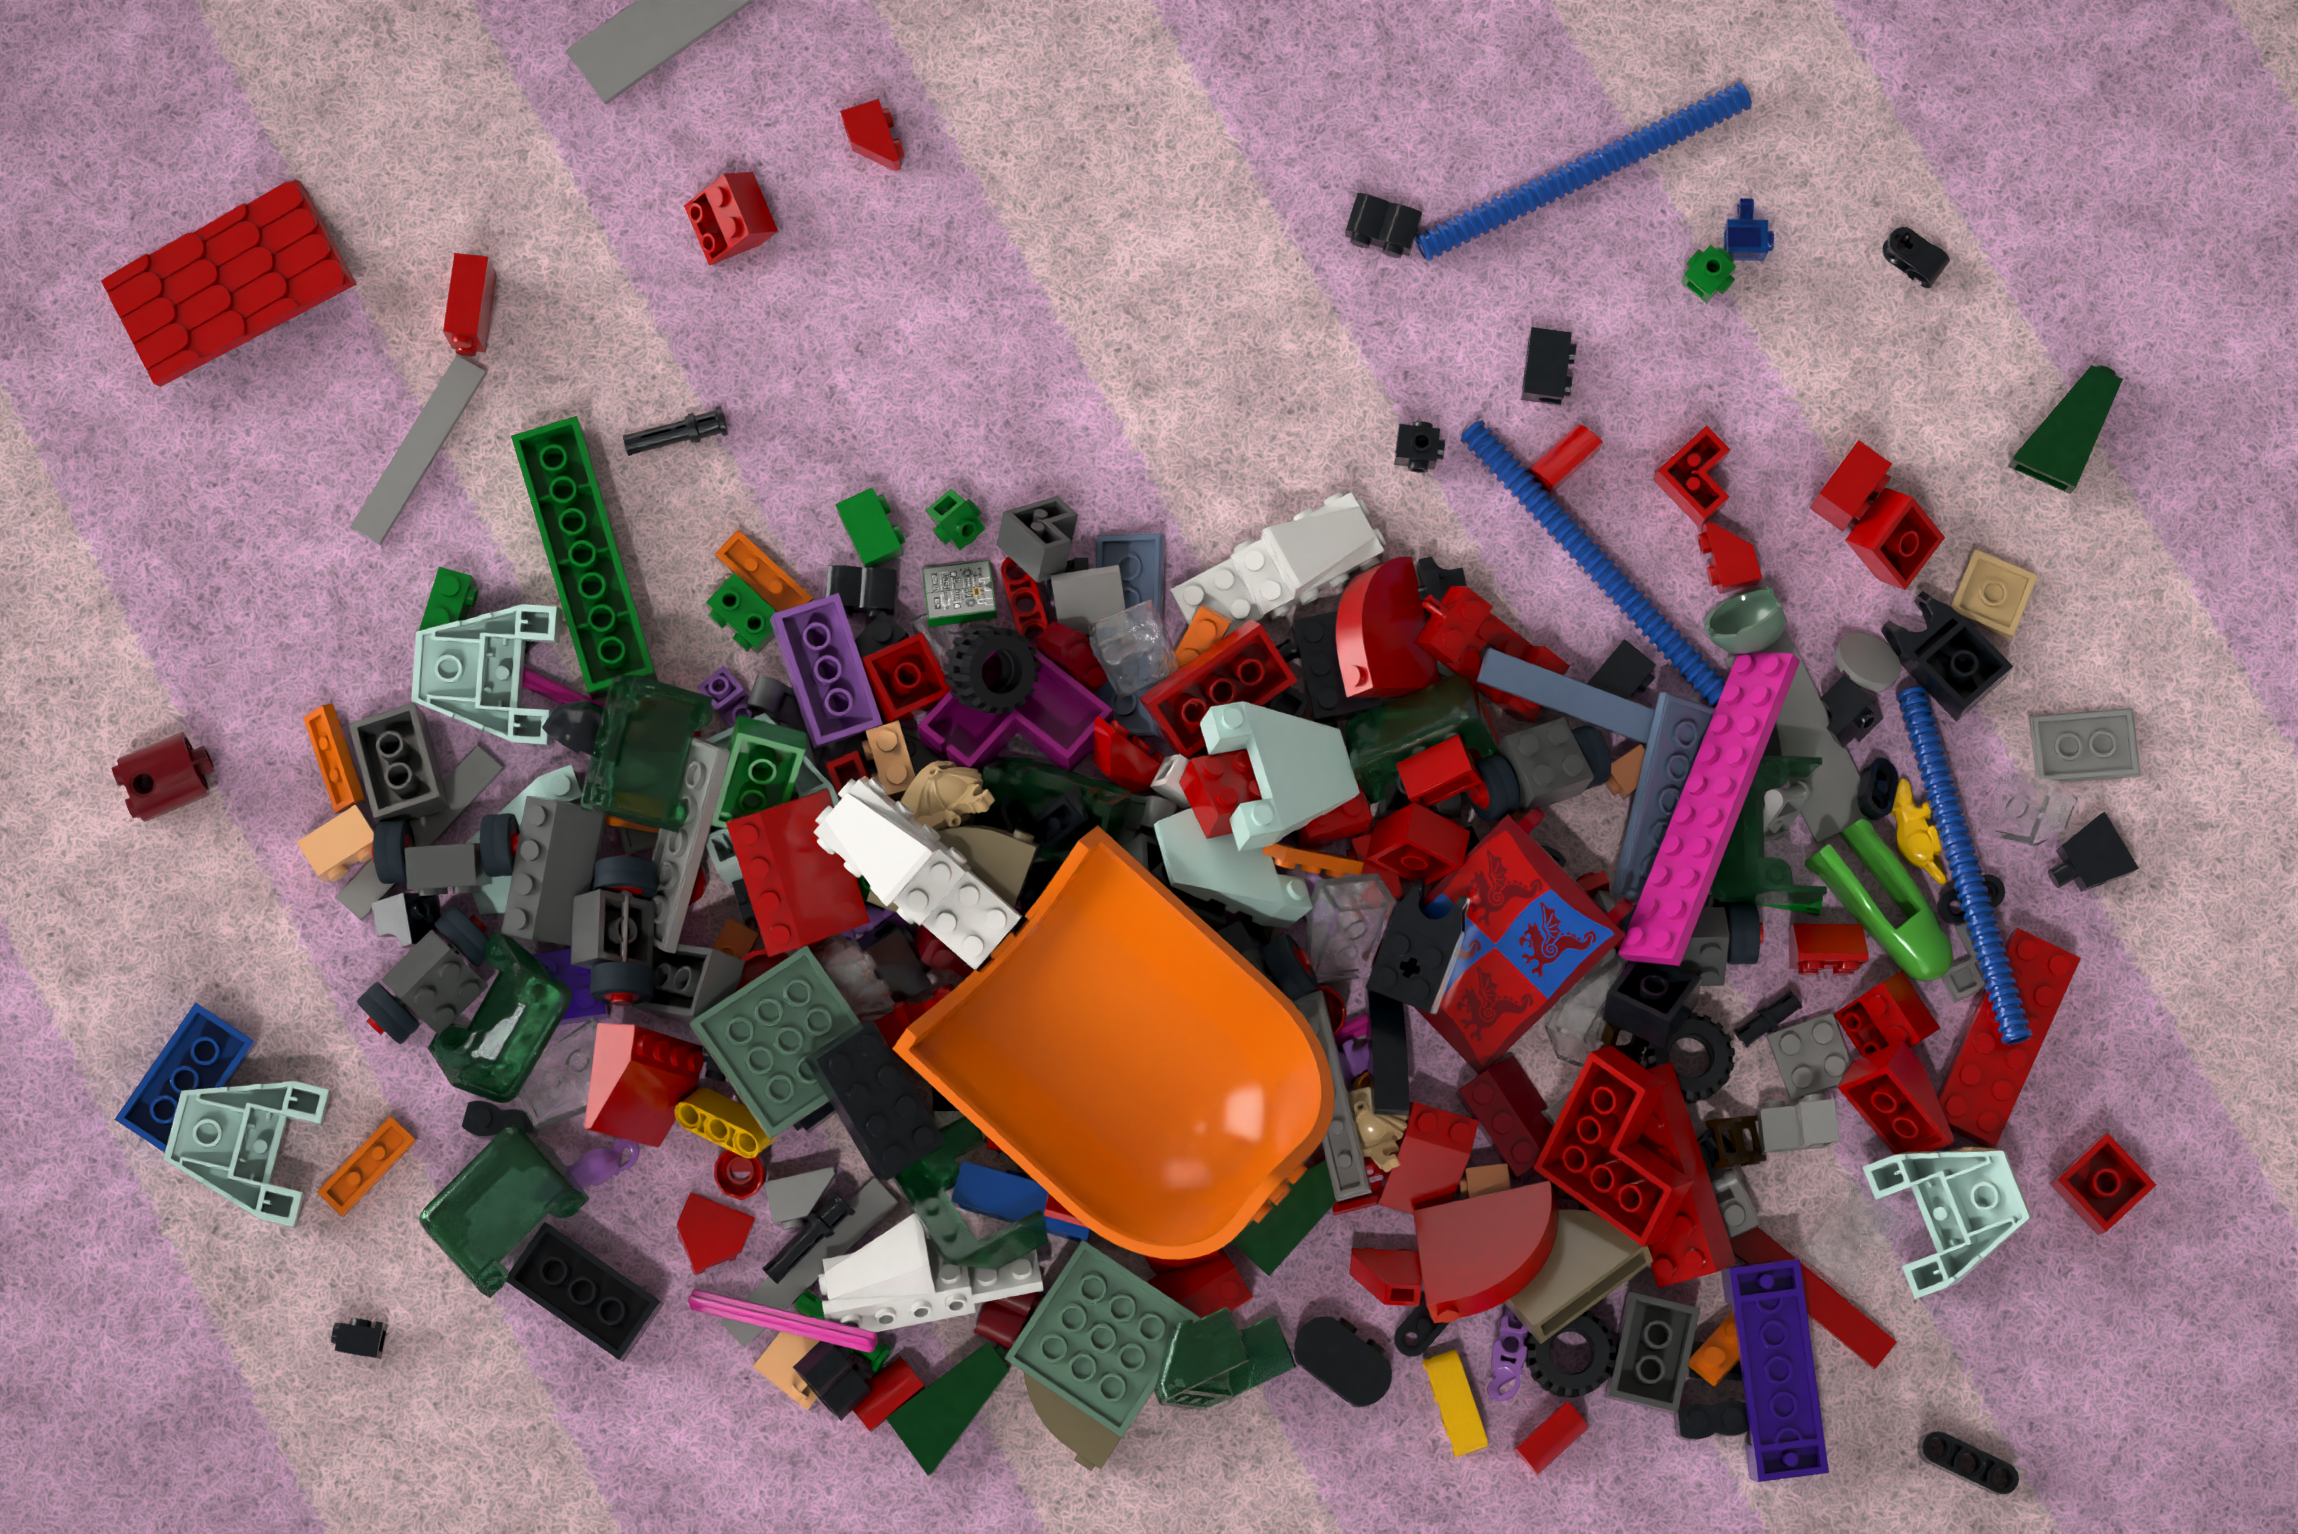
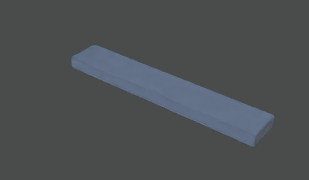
M1487 649L1476 682L1647 745L1655 714L1654 709L1494 649Z

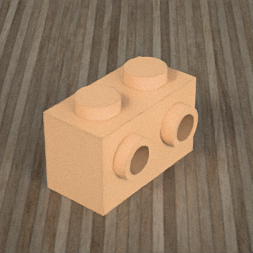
M895 721L866 730L868 740L862 741L867 761L874 760L877 773L871 774V776L887 789L885 794L892 800L902 798L916 777L900 723Z
M355 804L297 841V844L318 877L324 883L328 880L334 882L345 876L349 871L347 868L356 862L364 863L372 859L374 830Z

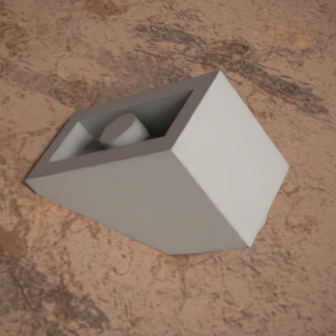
M834 1167L764 1182L773 1224L775 1226L782 1224L783 1230L803 1226L802 1220L808 1219L810 1217L809 1214L815 1211L836 1178Z

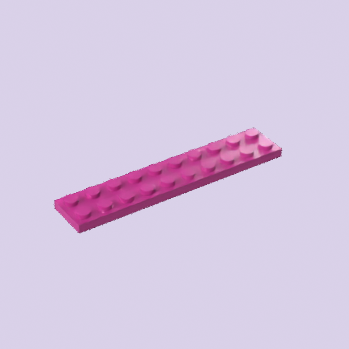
M1756 652L1749 655L1737 654L1626 931L1627 935L1624 937L1618 954L1624 960L1680 966L1800 663V660L1794 654Z

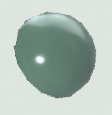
M1767 584L1737 593L1722 601L1705 618L1704 631L1715 645L1728 653L1749 655L1763 652L1776 643L1787 627L1788 621L1772 587Z

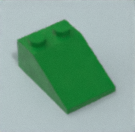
M738 715L728 746V750L731 751L711 822V825L728 829L726 822L730 819L790 801L806 751L805 732Z

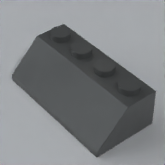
M526 796L502 927L503 934L572 946L574 896L593 891L595 864L599 858L607 810L547 797Z

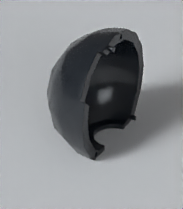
M587 700L564 703L552 712L542 726V729L549 736L574 752L579 753V751H582L592 757L605 761L606 768L608 769L610 766H621L624 760L625 735L620 722L601 705Z

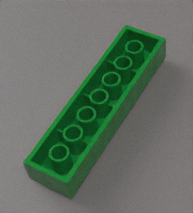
M577 416L511 435L588 694L591 699L595 700L658 681L584 433Z

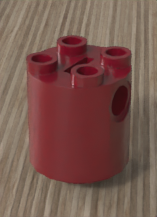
M184 732L119 757L117 759L118 765L111 768L119 787L124 785L130 798L125 799V803L133 819L141 817L144 822L209 796L210 790L205 775L215 771L205 746L193 749ZM146 774L150 775L154 781L153 789L149 793L145 792L141 785L142 778Z

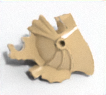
M936 761L927 765L917 774L905 791L901 802L913 811L914 815L912 817L922 826L927 824L937 831L946 828L948 825L951 828L958 827L961 822H965L970 818L971 812L979 814L980 812L988 811L989 806L995 799L988 789H982V775L978 773L977 769L957 767L954 762Z
M1370 1087L1348 1092L1363 1157H1372L1379 1169H1383L1385 1172L1400 1166V1161L1395 1154L1388 1155L1399 1150L1396 1141L1402 1138L1403 1131L1407 1128L1406 1120L1408 1116L1374 1114Z

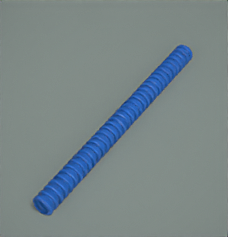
M1740 82L1735 83L1734 88L1728 86L1724 89V92H1716L1715 97L1709 95L1706 97V101L1702 99L1697 101L1696 106L1690 104L1687 106V110L1683 108L1678 110L1677 115L1671 113L1668 119L1663 117L1659 119V123L1652 122L1649 128L1647 126L1642 127L1641 132L1635 130L1631 133L1630 137L1628 135L1623 136L1622 141L1616 139L1613 141V145H1604L1603 150L1597 148L1594 150V154L1590 152L1585 154L1584 159L1578 157L1575 159V163L1571 161L1566 163L1565 168L1559 166L1556 172L1553 170L1547 172L1546 177L1540 175L1537 181L1532 179L1528 182L1529 185L1527 186L1523 183L1519 186L1518 190L1515 188L1511 189L1510 194L1504 192L1500 195L1499 199L1497 197L1492 198L1491 203L1485 201L1482 203V207H1473L1472 212L1466 210L1463 212V216H1454L1453 221L1447 219L1444 221V225H1435L1434 230L1428 228L1425 230V234L1421 232L1416 234L1415 241L1423 258L1431 261L1434 255L1439 257L1444 250L1448 253L1452 250L1453 246L1456 248L1460 247L1463 241L1467 244L1471 241L1472 237L1475 239L1479 238L1480 233L1486 235L1490 232L1489 229H1498L1499 224L1505 226L1508 224V220H1517L1518 215L1524 217L1527 215V211H1536L1537 206L1543 208L1546 206V202L1550 204L1555 202L1556 197L1562 199L1565 197V193L1569 195L1574 193L1575 188L1577 190L1583 189V184L1589 186L1593 184L1594 179L1600 181L1602 175L1608 177L1611 175V171L1617 173L1621 170V166L1627 168L1630 166V162L1636 164L1639 162L1640 157L1646 159L1649 157V153L1655 155L1658 153L1659 148L1665 150L1668 144L1674 146L1677 144V140L1681 142L1686 140L1687 135L1693 137L1696 131L1701 133L1705 131V127L1712 128L1714 122L1720 124L1724 118L1727 120L1731 119L1733 113L1739 115L1742 113V109L1750 110L1752 105L1750 94Z
M1483 420L1473 423L1462 434L1460 441L1463 444L1467 443L1469 445L1467 448L1469 451L1474 450L1476 452L1475 457L1483 460L1482 465L1484 467H1490L1489 472L1497 475L1496 480L1498 482L1503 481L1505 483L1504 488L1512 491V497L1517 496L1519 498L1518 503L1520 505L1525 504V511L1527 513L1532 512L1534 514L1532 518L1535 521L1540 520V527H1546L1548 529L1547 534L1555 536V543H1561L1563 545L1561 549L1564 552L1567 550L1570 552V559L1575 558L1577 560L1576 565L1585 568L1583 571L1585 575L1590 574L1592 576L1590 580L1593 583L1596 581L1599 583V590L1604 589L1606 591L1605 596L1614 599L1612 602L1614 606L1619 605L1621 607L1620 612L1628 614L1627 619L1629 621L1633 620L1636 623L1634 625L1636 629L1641 628L1643 630L1642 635L1650 638L1649 643L1651 645L1655 643L1658 646L1656 650L1658 652L1662 651L1665 654L1663 657L1665 660L1670 659L1672 661L1671 666L1679 669L1678 674L1680 676L1685 675L1687 677L1685 681L1688 684L1692 683L1694 685L1693 690L1695 692L1699 690L1702 693L1700 697L1702 699L1706 698L1709 701L1707 705L1709 707L1716 706L1724 690V676L1719 677L1716 674L1718 670L1709 667L1711 664L1709 660L1704 661L1702 659L1703 654L1701 652L1697 654L1694 651L1696 647L1694 645L1690 646L1687 643L1689 639L1680 636L1681 631L1673 628L1674 623L1672 621L1667 622L1665 620L1667 616L1664 613L1660 614L1658 612L1659 607L1657 605L1653 607L1650 604L1652 600L1650 598L1646 599L1643 596L1645 594L1643 590L1638 591L1636 589L1637 584L1629 581L1630 576L1628 574L1624 576L1621 573L1623 569L1621 567L1617 568L1614 565L1616 562L1614 559L1609 560L1607 558L1608 553L1606 551L1601 552V545L1599 543L1594 544L1592 536H1586V529H1580L1578 527L1579 522L1571 520V513H1565L1563 511L1565 507L1556 504V497L1551 498L1549 496L1550 491L1542 489L1543 484L1535 481L1536 476L1534 474L1529 475L1527 473L1528 468L1520 465L1521 460L1519 458H1513L1514 453L1506 450L1507 445L1505 443L1500 444L1498 442L1500 438L1497 435L1493 436L1491 434L1492 429H1486Z
M1921 686L1909 687L1899 692L1896 699L1901 703L1899 706L1900 711L1904 712L1902 719L1904 722H1907L1905 729L1907 732H1910L1908 738L1909 741L1913 742L1911 748L1916 752L1914 758L1917 762H1920L1917 768L1923 772L1920 778L1926 782L1923 787L1925 791L1929 792L1926 797L1928 801L1932 802L1929 805L1930 810L1935 811L1932 817L1933 820L1938 821L1935 827L1936 830L1941 831L1939 839L1944 841L1942 849L1947 851L1945 859L1950 861L1948 869L1953 871L1951 879L1956 881L1954 889L1959 891L1957 898L1959 901H1962L1960 908L1966 912L1963 918L1969 922L1966 928L1969 932H1972L1969 937L1972 942H1975L1973 950L1978 952L1976 960L1981 962L1979 970L1984 972L1982 980L1987 982L1985 990L1991 994L1988 997L1989 1002L1994 1004L1991 1009L1993 1013H1997L1994 1019L1996 1023H2000L1998 1032L2003 1034L2001 1042L2007 1045L2021 1043L2032 1036V1030L2027 1029L2029 1021L2023 1017L2026 1015V1011L2020 1007L2023 1001L2017 997L2020 991L2014 987L2017 982L2015 978L2011 977L2013 969L2008 967L2010 959L2005 957L2007 949L2002 947L2004 940L1998 936L2001 930L1995 926L1998 920L1995 916H1992L1995 911L1992 906H1989L1991 898L1986 896L1988 888L1983 886L1985 878L1980 876L1982 868L1977 866L1979 859L1973 855L1976 849L1970 845L1973 839L1967 835L1970 830L1968 826L1964 825L1967 821L1966 817L1961 816L1964 810L1962 806H1958L1960 797L1955 796L1957 788L1952 786L1954 778L1949 776L1951 768L1946 766L1948 758L1943 756L1945 749L1943 746H1940L1942 739L1940 736H1937L1939 729L1934 726L1936 720L1931 716L1933 710L1928 706L1930 700L1928 697H1925L1927 690Z

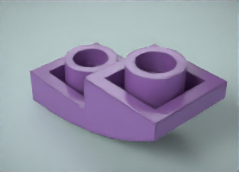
M722 666L697 686L729 728L735 726L738 715L751 719L759 716L746 709L749 696L725 666Z

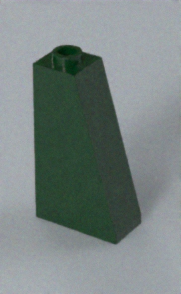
M2091 365L2013 456L2008 467L2071 494L2077 487L2123 378L2116 376V372L2106 366L2098 365L2095 367Z
M1326 1160L1306 1171L1294 1185L1289 1182L1288 1185L1291 1191L1277 1206L1271 1202L1270 1205L1273 1208L1260 1223H1256L1253 1220L1231 1241L1268 1276L1282 1264L1337 1202Z
M989 1342L985 1343L886 1418L927 1476H930L937 1470L1010 1372L1006 1366L1009 1362L1004 1359L1007 1354L999 1344L993 1348Z

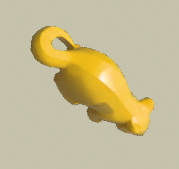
M1901 778L1897 786L1893 809L1890 815L1895 816L1897 825V852L1905 862L1923 868L1938 884H1945L1948 882V878L1943 872L1939 858L1941 846L1935 825L1928 826L1926 822L1931 818L1928 802L1923 803L1921 808H1918L1913 802L1911 785L1906 779Z

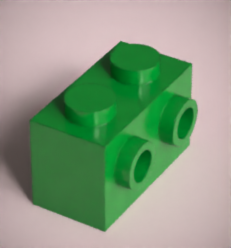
M873 487L835 504L837 513L864 568L878 567L903 555L901 544L906 543L898 524L891 526L886 516L891 513V510L883 494L877 496Z
M442 567L438 568L419 631L455 621L466 620L469 607L475 606L479 593V588L476 587L477 583L471 575Z
M735 573L706 601L708 609L711 610L708 617L721 629L727 625L735 633L732 639L745 652L752 649L759 654L775 637L770 618L777 612Z

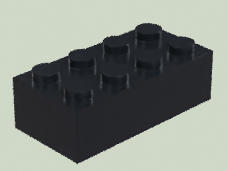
M862 1021L804 1058L876 1179L890 1180L946 1143L875 1021Z
M546 1222L540 1227L504 1279V1281L622 1362L626 1360L664 1305L657 1298Z

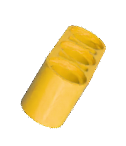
M702 1087L697 1089L677 1104L674 1110L677 1122L686 1130L748 1159L754 1158L776 1141L778 1137L777 1135L769 1140L746 1106L709 1088Z
M1456 1349L1422 1360L1423 1368L1426 1369L1430 1379L1428 1383L1435 1403H1438L1440 1408V1418L1453 1447L1452 1453L1454 1457L1457 1458L1489 1447Z

